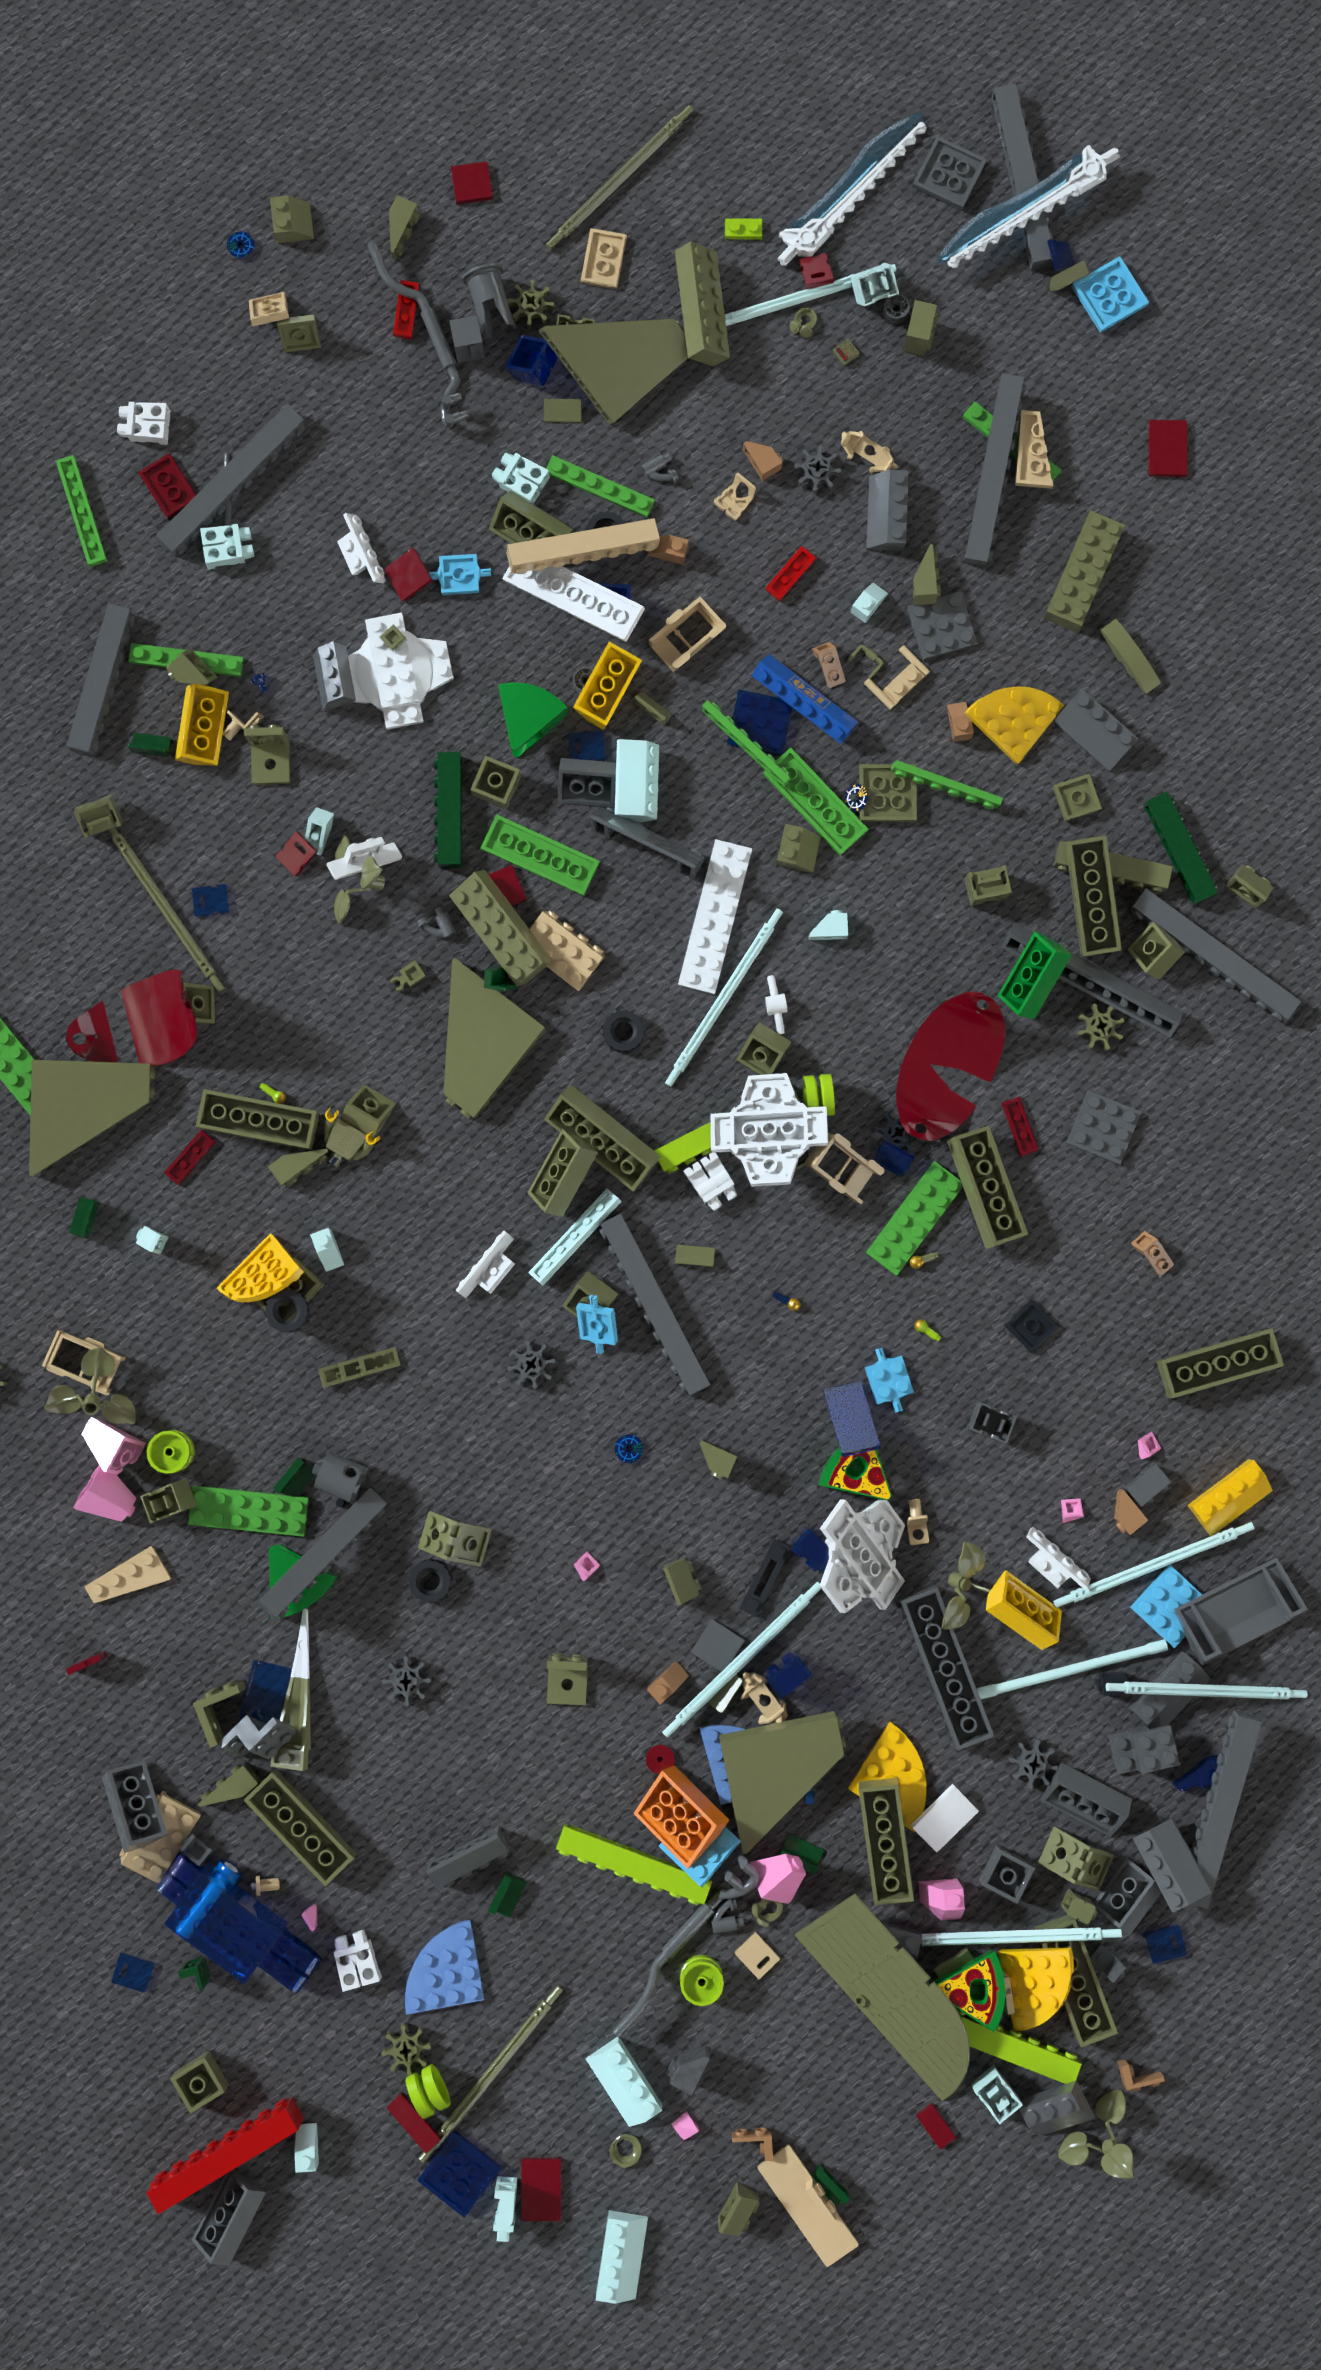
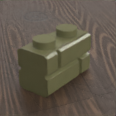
M1072 1889L1067 1890L1061 1903V1907L1067 1915L1085 1924L1093 1921L1097 1910L1091 1900Z

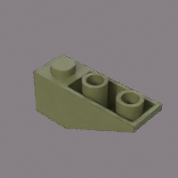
M398 195L389 210L390 244L394 261H396L398 255H402L404 250L403 244L406 239L410 238L413 223L416 224L420 217L417 203Z
M930 544L913 579L914 606L937 604V596H941L940 585H937L936 581L939 580V568H935L938 558L937 552L933 550V544Z
M322 1149L283 1155L269 1165L268 1168L282 1186L287 1185L289 1187L297 1181L296 1178L299 1175H306L313 1170L312 1166L317 1162L321 1164L329 1158L327 1155L330 1154V1151Z
M239 1763L230 1771L232 1775L228 1779L224 1776L215 1784L217 1788L211 1792L209 1789L200 1797L202 1801L198 1806L201 1807L243 1797L261 1780L247 1763L243 1766Z

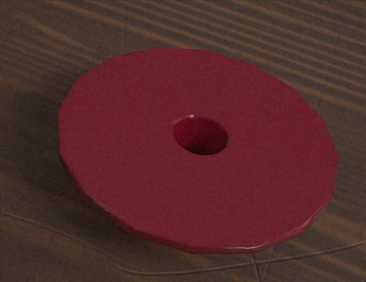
M655 1745L646 1754L647 1767L655 1774H660L662 1770L674 1765V1753L665 1745Z

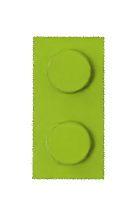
M725 219V239H762V219Z

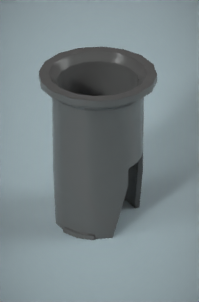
M499 263L476 266L462 276V282L469 286L482 329V335L485 339H492L491 310L498 309L511 331H514L516 328L500 277L503 267Z

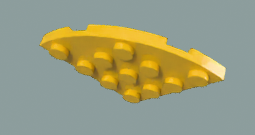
M1008 687L995 690L978 699L964 714L1014 763L1019 764L1064 705L1050 694L1035 688Z
M270 1233L217 1289L233 1301L254 1302L283 1290L292 1282L297 1281L304 1271L278 1239Z
M889 1722L848 1786V1789L860 1796L859 1781L898 1777L904 1826L915 1832L911 1824L923 1813L926 1802L925 1772L918 1752L911 1741L897 1726Z
M1072 1948L1003 1949L998 1951L1002 1971L1010 1977L1015 2014H1011L1014 2031L1032 2029L1046 2022L1061 2008L1069 1994L1071 1976L1074 1971Z

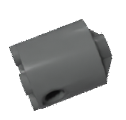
M329 1452L324 1460L318 1459L314 1465L312 1474L317 1476L314 1488L354 1504L358 1498L359 1489L363 1488L369 1468Z

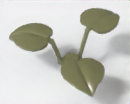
M343 835L337 846L335 860L344 858L347 847L350 846V841L346 835ZM367 857L363 863L360 881L362 888L348 889L346 892L341 889L337 894L334 903V913L340 925H342V921L350 908V893L369 892L370 889L381 891L384 888L385 877L379 875L383 869L376 863L373 857Z
M99 1347L89 1350L81 1361L82 1372L87 1376L94 1375L91 1394H88L85 1400H83L79 1394L75 1395V1390L72 1387L60 1385L50 1392L44 1407L46 1411L60 1414L73 1413L82 1407L83 1411L88 1415H94L99 1409H102L103 1417L111 1423L135 1424L136 1421L134 1404L127 1396L114 1394L110 1401L105 1400L100 1403V1397L95 1394L98 1376H109L115 1366L112 1356Z
M963 1542L958 1562L959 1573L953 1572L948 1579L949 1585L955 1588L954 1592L958 1593L959 1596L953 1597L946 1608L942 1622L943 1629L959 1628L967 1622L970 1615V1606L965 1603L966 1598L962 1592L968 1591L970 1587L988 1593L991 1591L971 1583L969 1577L975 1576V1572H980L983 1569L985 1555L978 1546L968 1542Z
M1114 2090L1105 2094L1096 2104V2114L1100 2120L1106 2121L1105 2124L1111 2139L1105 2140L1102 2147L1087 2143L1088 2138L1085 2133L1073 2132L1063 2141L1058 2153L1059 2159L1068 2165L1079 2166L1088 2159V2148H1093L1105 2154L1101 2159V2165L1108 2175L1120 2179L1134 2178L1133 2153L1127 2145L1116 2143L1117 2139L1114 2137L1110 2127V2122L1118 2124L1125 2116L1126 2099L1121 2090Z

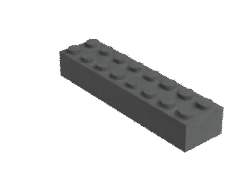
M934 1585L900 1598L899 1602L955 1748L961 1750L995 1737L954 1629L942 1628L946 1608L938 1587Z

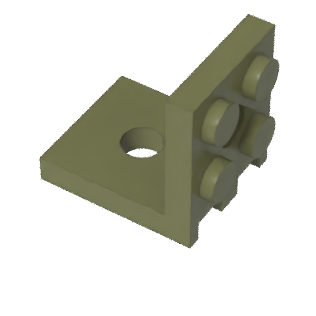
M252 725L249 728H244V736L251 746L252 785L290 784V740L283 727L269 725L268 728H261V726ZM270 760L276 762V766L272 770L266 768V763Z
M429 1511L418 1548L448 1561L481 1567L492 1529L459 1522L439 1513ZM472 1540V1545L468 1548V1543Z
M563 1653L549 1655L547 1660V1704L586 1705L588 1657H584L583 1654H572V1656L565 1657ZM564 1679H570L573 1682L571 1689L566 1690L562 1687Z
M238 1679L224 1685V1689H220V1687L211 1689L205 1693L204 1697L193 1703L210 1748L218 1745L224 1738L211 1704L243 1691L247 1688L244 1680L241 1682Z
M1053 1827L1038 1863L1075 1885L1099 1891L1114 1858V1854L1087 1845L1065 1831ZM1062 1849L1066 1850V1856L1064 1859H1061L1060 1852Z

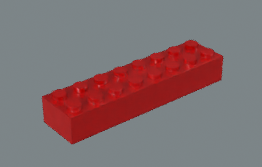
M293 2097L288 2100L286 2098L281 2099L275 2104V2108L271 2110L266 2108L258 2114L259 2117L252 2121L251 2118L241 2124L240 2129L236 2131L231 2129L223 2135L224 2138L220 2141H217V2139L211 2141L206 2145L207 2148L200 2152L198 2149L189 2155L190 2159L185 2162L179 2160L172 2165L170 2171L166 2172L163 2170L155 2175V2180L150 2183V2188L146 2194L157 2214H160L298 2131L304 2117Z

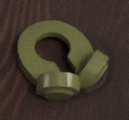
M810 308L800 309L795 314L794 320L790 322L791 332L794 334L800 333L801 337L809 338L817 321L815 311ZM809 316L811 321L802 326L801 317Z
M761 1899L757 1904H753L752 1914L754 1918H757V1922L761 1926L768 1927L770 1922L776 1920L782 1913L783 1904L782 1902ZM774 1902L777 1905V1910L774 1913L768 1912L765 1915H761V1912L766 1909L767 1903Z

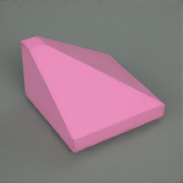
M1152 1432L1138 1440L1139 1456L1141 1459L1150 1457L1161 1449Z
M1081 1498L1061 1500L1063 1523L1084 1517Z
M586 1552L574 1566L581 1579L585 1581L600 1564Z
M313 1904L302 1913V1917L311 1931H314L317 1927L316 1904Z
M687 2111L671 2123L683 2140L699 2131V2126Z

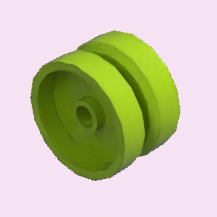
M831 1074L820 1075L819 1087H817L816 1078L813 1075L803 1076L802 1093L804 1105L807 1108L819 1107V1105L821 1107L826 1106L827 1116H834L835 1101Z
M178 1430L158 1433L151 1439L147 1447V1459L150 1465L158 1472L165 1474L176 1473L186 1469L193 1461L195 1455L194 1444L191 1438ZM170 1448H171L172 1451H173V1453H172L171 1456H170V1453H171V1452L168 1451Z
M702 1954L693 1956L682 1966L680 1986L686 2000L694 2005L706 2006L718 2000L722 1994L724 1986L722 1968L711 1956Z
M433 2064L423 2068L421 2075L415 2072L406 2077L409 2096L422 2119L434 2115L435 2108L441 2111L450 2106L451 2102L447 2087L438 2069Z

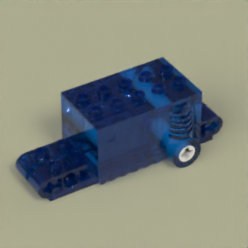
M180 1854L170 1867V1872H167L156 1886L163 1896L177 1905L164 1925L241 1983L245 1984L258 1966L290 1991L298 1994L309 1980V1975L311 1976L321 1963L322 1957L313 1948L285 1928L289 1923L288 1921L279 1917L278 1914L271 1911L270 1908L263 1905L258 1899L252 1897L250 1893L236 1885L242 1877V1872L230 1861L222 1858L215 1867L209 1864L204 1868L203 1866H197L186 1855Z

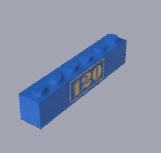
M770 654L759 662L751 675L840 744L850 736L858 724L857 720Z

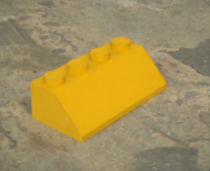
M609 641L573 708L588 722L604 730L642 660Z
M189 684L186 687L175 756L176 761L192 765H218L229 695L228 691L201 684Z
M1248 1459L1187 1506L1208 1534L1213 1536L1273 1490L1266 1475L1255 1460Z
M1007 1570L1004 1571L988 1594L986 1611L1041 1650L1058 1643L1062 1610L1056 1608L1054 1604Z

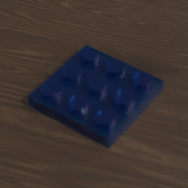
M738 689L732 718L735 723L734 725L738 729H743L748 734L747 738L752 742H757L762 747L761 751L763 753L777 756L783 755L792 707L781 698ZM728 736L727 745L741 748Z
M453 2130L417 2181L465 2218L500 2171L501 2166L460 2133Z

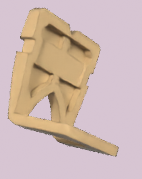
M737 473L733 484L714 500V505L720 510L726 511V514L731 519L737 521L741 513L745 511L753 500L756 487ZM740 482L745 483L748 487L747 497H736V488Z

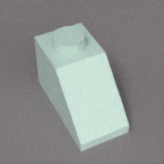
M872 583L852 605L851 613L866 623L888 593L875 583Z
M316 807L308 818L305 838L318 851L316 854L321 856L332 828L334 813Z
M841 910L831 911V914H827L811 931L809 940L847 939V913H842Z
M144 1226L136 1235V1239H138L136 1244L150 1252L161 1254L169 1237L150 1227Z
M327 1228L310 1234L326 1272L344 1265L332 1229Z
M317 2123L301 2124L299 2130L296 2131L295 2172L316 2171L319 2164Z

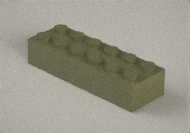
M690 241L675 250L687 354L690 359L714 367L730 358L717 251Z
M1090 510L1043 619L1074 632H1079L1124 529V524Z
M1102 835L1065 841L1080 955L1084 957L1121 951L1107 837Z
M485 870L475 871L449 895L516 986L527 984L553 961Z
M570 1085L559 1096L544 1118L557 1131L561 1132L562 1128L589 1142L598 1152L595 1161L633 1192L661 1158V1156L573 1085Z
M203 1089L195 1127L202 1130L312 1151L320 1113L314 1110Z
M986 1126L949 1139L947 1143L985 1249L1028 1235L990 1127Z
M1273 1328L1156 1361L1167 1398L1179 1397L1284 1366Z
M277 1768L244 1799L249 1807L325 1887L357 1855Z
M898 1777L859 1781V1795L874 1905L914 1901Z
M1065 1915L1034 1928L1035 1930L1078 1928V1925L1074 1918ZM1084 1941L1040 1942L1042 1948H1072L1074 1971L1071 1976V1988L1063 2006L1079 2046L1084 2047L1118 2034Z

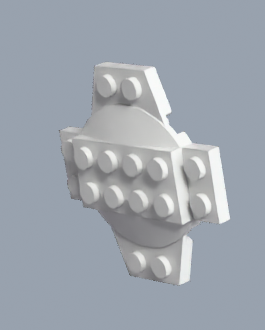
M402 613L366 619L368 638L363 643L361 649L348 656L356 697L354 702L372 703L377 709L383 711L387 730L423 723L420 704L424 701L427 693L453 680L446 641L417 638L405 630ZM393 624L407 639L394 652L379 637Z
M787 1073L748 1076L740 1105L736 1108L734 1107L730 1113L711 1114L712 1153L732 1152L742 1161L751 1187L791 1184L799 1157L812 1146H828L827 1107L807 1108L803 1103L798 1102Z
M840 1499L820 1528L827 1538L825 1543L829 1547V1561L820 1587L840 1613L848 1612L862 1601V1597L872 1598L879 1609L886 1610L905 1582L895 1568L896 1560L892 1559L893 1548L898 1547L905 1525L887 1500L878 1499L862 1512H854L846 1500Z

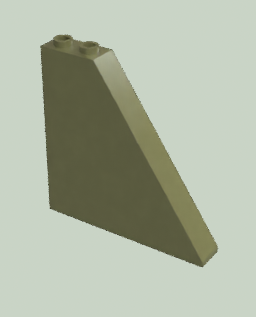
M675 319L545 326L539 330L608 424L614 423L688 358L684 329L680 322L675 321Z
M456 958L452 960L444 1095L447 1097L445 1101L452 1107L457 1105L462 1109L461 1114L468 1119L470 1117L476 1119L544 1033L545 1027L497 990L484 988V980Z
M32 1060L29 1176L39 1174L149 1104L151 1098L155 1097V1087H151L152 1079H155V1068H152V1064Z
M834 1711L719 1735L743 1854H747L844 1755L843 1748L846 1747L844 1735L840 1736L839 1729H842L841 1718L836 1717Z

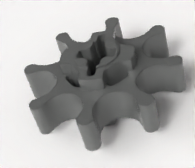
M821 445L818 446V454L815 456H810L807 450L804 449L802 457L807 462L802 465L798 463L794 465V471H802L805 475L799 479L798 486L801 487L805 482L812 483L814 486L813 494L817 493V486L819 484H825L828 490H832L833 483L828 478L832 475L839 477L841 474V469H834L830 465L836 461L837 454L833 453L829 458L823 457L821 454L823 447Z
M526 1341L527 1350L524 1354H518L516 1350L511 1351L512 1354L518 1357V1363L516 1366H508L507 1370L517 1369L520 1371L521 1377L516 1381L517 1385H520L524 1378H530L533 1382V1388L536 1389L538 1387L536 1384L538 1376L544 1375L548 1380L552 1379V1376L545 1372V1366L548 1363H555L556 1360H545L543 1358L542 1352L547 1348L545 1344L542 1345L539 1351L534 1352L530 1348V1341ZM537 1357V1359L535 1360L536 1362L534 1363L536 1368H531L526 1373V1370L529 1366L527 1364V1361H533V1359Z
M408 1655L404 1657L405 1663L402 1668H397L393 1662H390L388 1667L394 1671V1677L382 1680V1684L391 1683L394 1686V1692L388 1698L392 1700L396 1694H402L405 1697V1706L410 1704L409 1696L412 1693H416L421 1699H424L426 1694L421 1692L419 1686L422 1682L430 1683L432 1680L431 1677L423 1678L419 1674V1670L425 1665V1662L422 1661L418 1667H411L408 1662ZM406 1672L408 1679L411 1680V1682L408 1684V1687L406 1685V1682H402V1680L406 1676Z
M1037 1738L1034 1739V1746L1031 1749H1025L1024 1745L1018 1742L1017 1745L1022 1750L1021 1756L1019 1758L1011 1756L1008 1758L1011 1763L1016 1762L1020 1767L1018 1772L1012 1774V1777L1017 1780L1021 1775H1026L1028 1777L1027 1787L1029 1789L1033 1788V1780L1036 1778H1042L1043 1783L1049 1785V1781L1045 1778V1772L1048 1769L1058 1771L1057 1765H1050L1047 1762L1048 1756L1055 1753L1054 1749L1050 1747L1046 1752H1040L1038 1747L1040 1740ZM1035 1759L1038 1764L1032 1768L1029 1763H1032Z

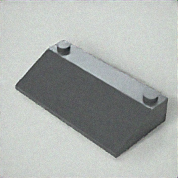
M601 807L590 817L592 832L607 839L610 838L613 830L676 860L677 873L693 881L704 861L700 851L696 849L689 850L636 823L615 815V810L609 807L606 809Z
M1278 1558L1174 1609L1189 1645L1201 1666L1292 1621L1308 1610Z

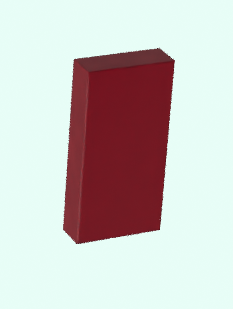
M932 2103L916 2114L939 2149H942L956 2138Z

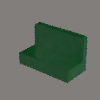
M134 732L132 743H128V748L134 753L169 757L172 738Z
M501 965L485 969L484 988L508 991L521 986H516L513 981L508 980V974Z
M80 1196L69 1230L70 1234L89 1239L100 1202Z
M297 1458L273 1489L283 1495L299 1496L315 1476L312 1474L313 1467L302 1458Z
M789 1833L779 1855L789 1854L798 1856L803 1863L804 1870L816 1875L819 1869L818 1863L824 1850Z
M506 1872L488 1912L493 1915L498 1912L510 1918L527 1882Z
M205 1956L186 1961L178 1970L179 1979L195 1975L199 1990H203L210 1981Z
M822 2164L811 2173L816 2183L822 2186L826 2197L834 2203L835 2207L841 2202L845 2205L850 2200L849 2192Z

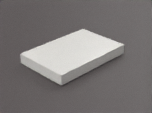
M952 1784L911 1824V1827L938 1852L979 1811Z

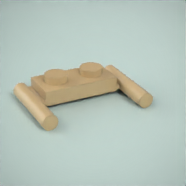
M905 645L899 651L911 664L887 685L883 691L870 678L864 682L890 710L930 673V670Z

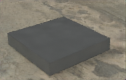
M711 1619L691 1650V1653L722 1672L731 1663L745 1640L714 1619Z

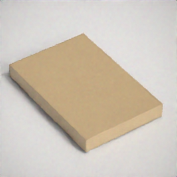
M590 229L581 276L582 284L617 290L627 234Z
M285 292L249 300L252 327L289 318Z

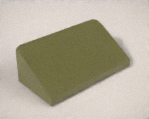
M1081 261L1054 275L1051 278L1050 291H1058L1089 275L1085 261Z
M544 399V422L581 423V399Z
M644 692L635 696V704L662 725H665L672 716L669 711Z
M677 1245L675 1264L713 1267L715 1248Z
M736 1674L707 1703L720 1713H723L742 1684L743 1678Z
M967 1947L935 1967L934 1971L941 1978L974 1958Z

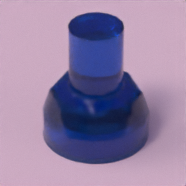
M264 673L251 678L252 683L258 685L262 694L268 691Z

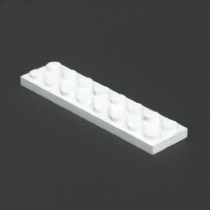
M509 566L502 578L505 582L627 642L645 610L642 605L563 566L559 568L548 567L542 571H527L524 574H511Z
M715 839L678 986L715 995L752 848Z

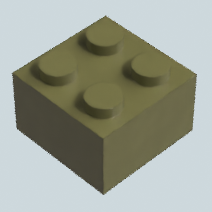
M915 300L903 352L925 356L926 350L930 351L939 313H936L937 305Z
M485 755L470 789L472 796L507 810L522 776L520 769Z
M210 2051L175 2071L170 2078L190 2114L223 2094L229 2086Z

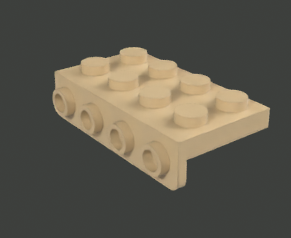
M542 911L530 928V931L553 960L546 967L577 991H580L600 962L605 959L604 951L597 945L593 947L589 944V939L583 934H576L570 924L567 922L563 924L559 921V916L553 911Z
M163 1790L160 1795L156 1794V1799L167 1836L130 1852L124 1853L122 1848L119 1855L121 1856V1865L158 1884L182 1847V1841L190 1834L201 1816V1813L169 1797Z

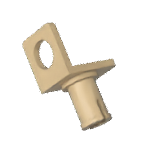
M228 710L227 713L232 717L233 721L224 729L223 735L231 741L240 729L257 725L264 716L256 712L245 724L237 715Z
M920 1499L909 1500L911 1517L908 1518L907 1529L910 1545L929 1543L927 1530L928 1515L922 1516ZM917 1529L922 1530L924 1537L920 1540L915 1539L913 1531Z

